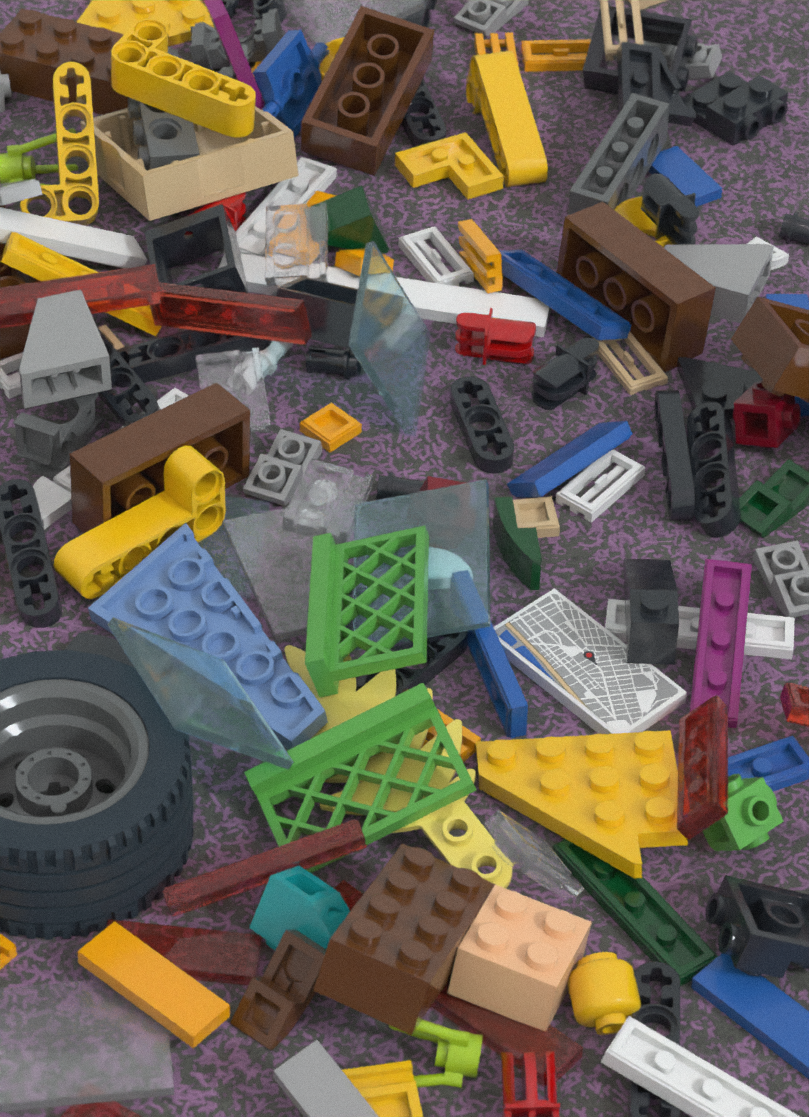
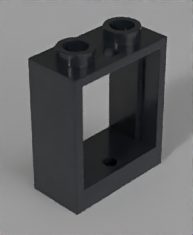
M608 6L613 45L615 37L619 36L616 7ZM600 8L583 67L585 89L618 95L617 70L607 69L609 61H606ZM624 8L627 38L635 39L632 10ZM640 11L643 41L677 46L670 72L677 78L681 86L680 91L685 92L689 79V69L685 67L688 58H695L698 45V36L692 35V19Z
M223 204L144 231L155 294L169 323L179 322L249 297L237 235ZM188 231L193 232V233H192L191 235H189V236L184 235L185 232H188ZM224 249L227 260L226 266L173 284L170 268Z
M302 276L278 287L277 292L274 291L268 304V316L272 317L270 330L369 353L390 341L399 298Z

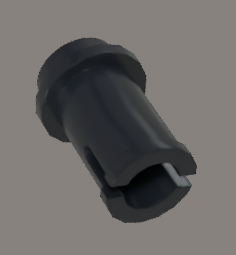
M796 211L794 215L786 213L779 237L785 238L786 243L789 244L793 240L809 245V219L798 217L799 212Z
M315 345L308 347L309 351L306 354V370L308 373L343 375L344 379L350 380L351 376L360 375L362 369L361 351L350 348L316 347Z
M388 472V476L379 475L376 502H384V507H389V503L410 506L425 481L393 477V472Z

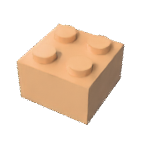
M494 885L457 948L448 994L546 1032L568 991L567 982L569 975L577 968V961L583 958L592 922L521 895L518 892Z

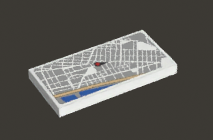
M555 588L494 627L508 661L598 734L643 732L686 703L687 692L652 664L627 663L626 644Z

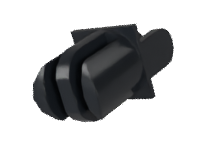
M652 174L646 179L643 186L645 192L642 195L641 210L657 226L655 237L658 239L666 236L674 245H695L696 239L693 236L697 232L695 220L699 217V210L695 206L696 194L692 193L685 196L669 178L662 174Z
M583 338L567 349L557 344L555 357L533 371V390L531 394L533 402L540 408L552 410L578 392L587 395L589 382L596 377L594 368L597 366L598 358L595 354L598 352L599 343L593 338Z

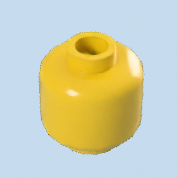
M599 952L587 955L577 961V968L570 973L567 982L575 1020L584 1027H595L598 1035L618 1033L628 1016L632 1017V1013L637 1012L641 1007L633 967L623 959H617V955L612 952Z

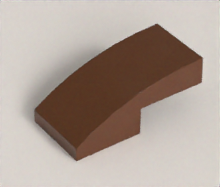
M296 929L285 930L263 976L252 977L230 1024L269 1050H273L289 1034L316 994L313 990L326 949Z

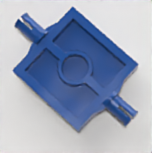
M302 30L288 31L253 71L255 81L265 101L262 110L270 113L293 131L294 138L301 131V121L322 82L319 69L320 63L330 52L326 50L328 46L322 42L316 43L311 50L307 45Z

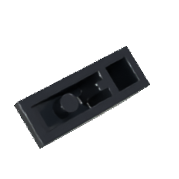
M624 558L627 663L675 665L679 611L678 593L671 561Z

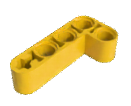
M156 19L140 20L113 46L111 50V85L119 94L229 137L241 138L252 133L255 122L256 101L254 89L243 82L168 54V27L165 23Z
M512 51L472 56L466 81L467 102L472 103L474 107L473 114L482 113L498 169L504 176L505 186L513 187L546 182L548 175L547 160L514 53Z
M67 62L57 68L53 78L59 185L40 186L43 195L21 200L20 212L29 213L27 210L28 204L35 199H43L51 208L49 213L43 217L86 226L94 222L99 205L91 80L89 72L83 65L77 62ZM68 77H74L76 84H78L76 88V102L69 103L68 86L65 85ZM68 117H79L85 122L86 127L80 133H70L63 127L64 121ZM72 157H82L87 161L89 167L84 173L73 174L66 168V162ZM84 197L91 203L92 208L86 214L78 215L70 210L68 204L73 198Z
M185 445L178 448L169 456L164 465V491L63 545L54 558L53 566L55 571L83 597L94 599L106 593L183 524L187 523L197 542L209 537L217 531L225 519V478L223 472L192 446Z

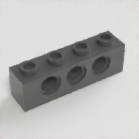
M168 49V54L179 57L177 49ZM127 97L129 118H136L132 123L134 145L142 146L138 147V159L141 158L143 160L146 170L171 164L175 160L181 161L200 155L193 122Z
M634 93L631 94L572 186L569 195V215L600 202L606 203L614 210L621 202L632 198L667 141L669 103Z

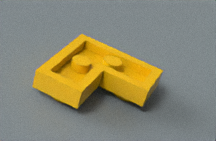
M466 132L395 153V167L413 188L449 177L467 200L503 189L504 176Z

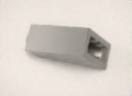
M768 244L665 245L664 248L716 287L711 316L741 324L757 296H760L770 276L774 246Z
M81 289L42 297L37 300L19 367L24 408L112 389L109 354Z

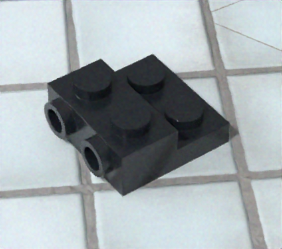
M730 71L682 98L687 108L693 107L696 113L694 123L732 146L746 138L749 140L753 139L761 129L771 123H779L785 117L788 110L787 91L760 75L747 82Z
M725 875L717 893H713L710 896L705 912L706 921L709 924L717 925L719 929L718 948L720 953L730 955L735 968L752 976L764 974L783 978L790 962L804 969H809V894Z

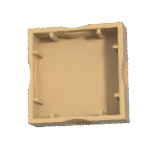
M256 106L254 129L248 136L233 138L193 123L200 155L181 161L175 160L171 164L151 170H146L143 160L141 158L138 159V147L142 146L134 145L132 123L136 118H129L128 108L93 118L97 175L149 221L299 176L293 131L270 113ZM80 121L81 130L83 131L86 124L84 121Z

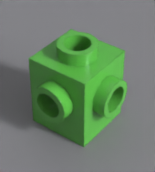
M740 774L725 777L713 785L714 793L691 807L709 846L715 851L749 850L755 848L769 839L767 832L784 822L777 808L776 796L772 789L766 785L763 777L742 778Z

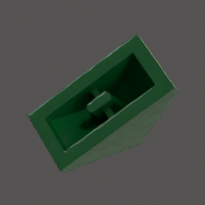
M362 185L310 206L305 211L313 243L346 249L369 248L382 254L389 251L381 222Z

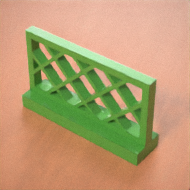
M425 525L341 544H335L331 533L313 536L305 665L319 697L338 694L340 680L427 662L429 534ZM416 545L403 558L394 555L402 547ZM365 555L370 556L357 568L348 564V560L351 558ZM383 563L391 566L379 579L370 575ZM405 574L414 577L402 589L392 586ZM360 583L369 587L356 599L347 595ZM382 594L391 598L378 610L369 606ZM404 605L414 609L401 621L392 618ZM358 615L367 618L355 631L345 627ZM380 626L390 630L376 643L368 639ZM403 637L413 641V648L398 651L390 650ZM357 647L366 651L358 659L343 662V659Z
M424 683L244 772L258 798L288 869L301 866L310 873L477 790ZM432 726L435 727L438 735L431 752L410 748L415 735ZM444 748L449 757L441 755ZM380 752L394 754L385 775L365 770L369 758ZM405 757L425 762L417 783L396 778ZM436 766L456 770L460 778L459 781L443 789L428 786ZM337 774L349 777L340 798L320 793L325 780ZM360 780L380 785L372 806L351 801ZM391 788L413 793L407 807L397 812L383 809ZM293 796L304 799L295 820L277 816L273 805H277ZM315 802L335 807L326 829L306 824ZM346 811L366 815L367 818L361 830L351 835L337 832ZM283 828L290 830L288 837ZM301 833L322 838L316 853L297 861L293 851Z

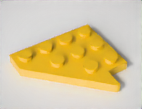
M92 0L77 21L78 23L98 28H107L110 31L125 34L140 20H160L168 27V47L191 41L192 32L190 27L195 26V23L204 22L214 27L207 8L201 0Z
M671 730L514 740L500 739L476 742L480 790L634 879L642 878L640 848L688 845V827Z

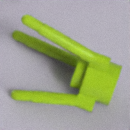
M74 128L67 129L70 133H76ZM56 133L21 145L7 146V153L0 154L1 184L35 179L36 174L59 172L58 164L36 165L33 155L26 156L27 152L56 143ZM66 164V168L69 171L78 170V165Z
M422 1020L410 1036L438 1043L435 1066L445 1067V1072L413 1076L417 1088L440 1085L461 1088L463 1076L476 1078L483 1035L454 1030ZM389 1025L390 1029H393V1030H396V1031L405 1033V1034H407V1035H410V1034H408V1033H406V1032H404V1031H401V1030H399V1029H397V1028H395V1027Z

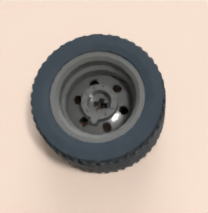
M73 650L33 651L0 659V933L5 931L12 936H18V934L27 935V938L36 939V937L45 938V940H53V937L71 939V936L80 935L84 937L88 936L90 932H102L114 921L121 925L123 920L127 918L133 919L142 910L146 911L149 909L155 899L159 900L164 896L166 889H171L174 884V877H178L182 873L183 865L188 860V851L192 847L194 813L192 762L188 729L183 722L181 711L177 709L176 703L167 696L166 691L152 679L130 665L103 655Z

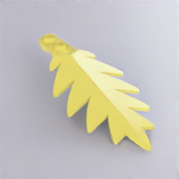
M292 645L285 647L287 664L294 673L299 674L326 712L328 722L313 737L396 696L395 669L378 673L357 691L356 677L340 680L338 694L319 697L305 665L306 652ZM350 654L343 659V662L352 660ZM427 688V690H428V692H429V694H430V696H431V698H432V700H433V691H432V689ZM456 719L447 725L446 728L460 755L462 747V721ZM428 729L413 737L410 748L431 752L437 735L423 746ZM444 748L441 755L449 757ZM380 752L369 758L365 770L385 775L394 754ZM405 757L396 778L417 783L425 762ZM436 766L428 786L443 789L459 781L460 778L457 776L453 779L456 770ZM469 768L467 771L474 783L475 770ZM337 774L324 782L347 783L349 777ZM360 780L359 782L361 783L358 784L351 801L372 806L380 785ZM391 788L383 809L397 812L407 807L413 793ZM343 790L331 796L340 798ZM468 795L392 832L400 833L421 829L448 864L457 868L470 869L478 873L482 879L503 888H507L511 882V861L464 802ZM320 804L321 810L331 812L335 810V807ZM346 811V813H345V814H353V815H362V814H358V813H354V812H350V811ZM457 829L466 831L460 837H454L449 834L450 831ZM492 866L495 870L492 873L483 874L478 871V868Z

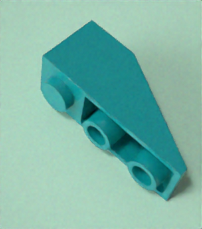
M296 866L270 876L249 928L265 938L266 944L273 950H276L285 930L296 929L327 949L330 938L350 913V909L337 890L301 866Z

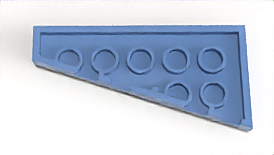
M187 523L183 524L88 607L93 622L125 643L141 648L161 658L167 667L166 670L288 750L311 739L328 722L325 709L299 674L294 673L284 660L282 651L274 641H270L262 630L261 623L236 589L215 567L213 558L195 540L194 534Z

